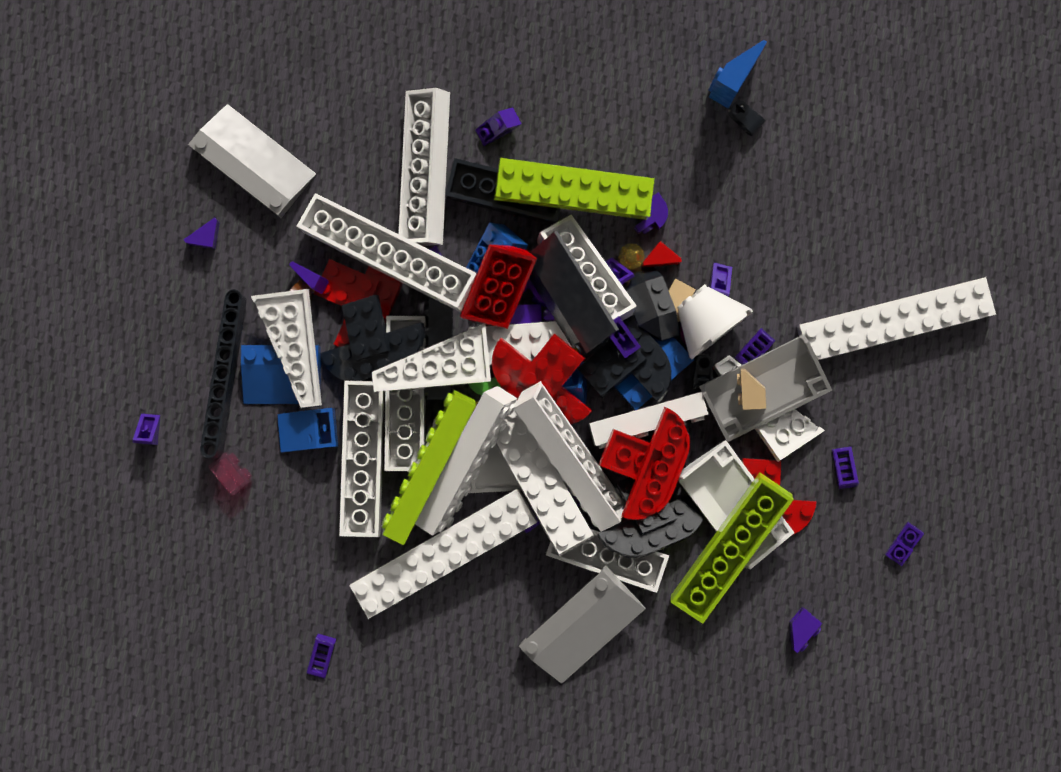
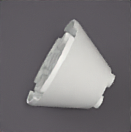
M703 285L692 297L689 296L677 307L689 357L694 359L695 356L701 354L748 317L753 310Z

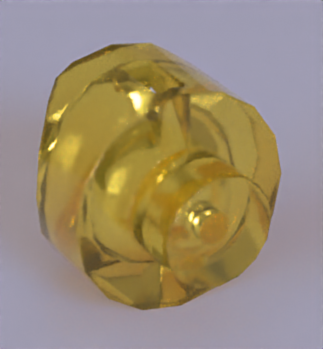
M626 244L619 252V263L628 270H636L644 261V251L637 244Z

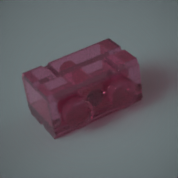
M225 452L219 459L212 462L208 468L230 495L236 496L252 482L250 479L252 475L245 467L242 469L239 466L238 462L240 460L234 453Z

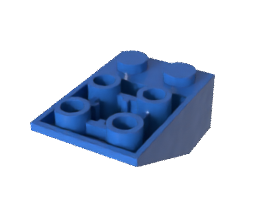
M489 223L466 268L478 273L489 245H509L525 250L528 245L506 225Z
M335 408L277 414L281 452L338 447Z

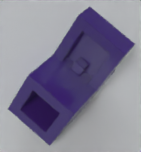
M659 192L652 196L650 217L637 224L634 228L638 235L642 232L644 235L653 229L652 225H655L660 230L667 220L668 207Z

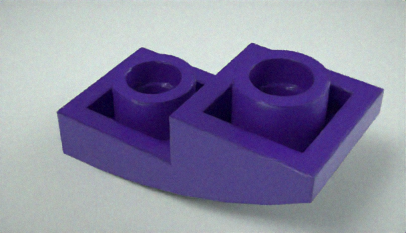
M541 304L518 305L510 325L542 322Z
M907 522L885 555L902 566L924 533Z

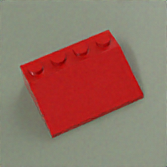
M489 245L460 317L508 329L537 258L527 250L518 247Z

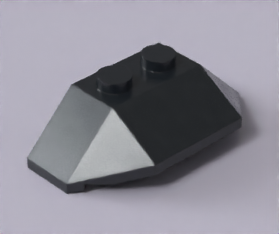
M653 266L635 271L634 277L626 288V292L637 306L633 313L637 326L650 335L657 337L660 341L679 336L677 312L663 276Z

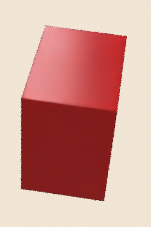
M660 241L643 261L642 268L681 264L682 259Z

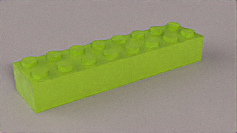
M500 158L494 200L647 220L651 213L654 178Z
M456 390L452 394L448 393L444 401L445 408L443 411L439 410L435 418V428H430L426 436V445H421L417 453V463H412L408 471V480L404 479L400 486V496H395L391 504V513H387L382 521L383 535L402 545L405 544L476 406L474 399Z
M759 472L673 591L671 603L703 624L794 500L792 494Z

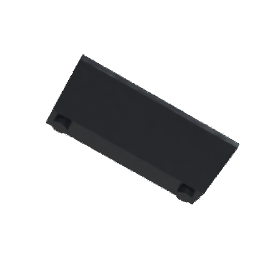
M554 231L530 252L537 260L529 279L571 347L586 358L599 351L619 328L558 231Z

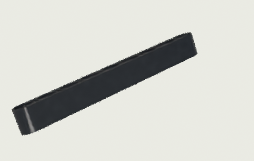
M235 289L228 291L224 299L200 446L201 454L210 460L219 459L223 452L247 303L245 296ZM239 296V301L232 304L233 298ZM236 315V320L229 322L230 317ZM233 333L232 340L226 341L227 335ZM230 352V357L227 360H223L224 354ZM227 370V376L221 379L220 374ZM223 389L224 395L218 398V391ZM220 408V415L215 417L214 411ZM214 427H217V434L215 436H212L211 430ZM211 446H214V453L212 455H208V449Z

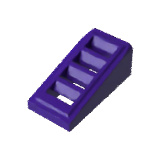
M293 261L290 262L291 268L311 289L321 294L324 292L329 282L327 279Z
M761 328L735 356V359L743 365L748 362L742 356L743 354H746L753 360L763 355L775 340ZM761 336L768 343L765 345L758 337ZM754 342L762 348L761 351L753 345ZM747 349H752L757 356H753Z
M852 447L832 449L838 489L857 487L859 482ZM848 454L849 456L838 459V455ZM850 462V465L840 466L839 463ZM851 469V473L841 474L842 470ZM852 477L850 481L843 482L842 478Z
M317 634L307 674L322 678L326 677L336 642L335 638ZM317 649L328 652V654L325 655L322 653H318ZM315 657L326 660V662L324 663L314 659ZM313 664H314V665H318V666L324 667V669H323V670H319V669L313 668L312 666H313Z

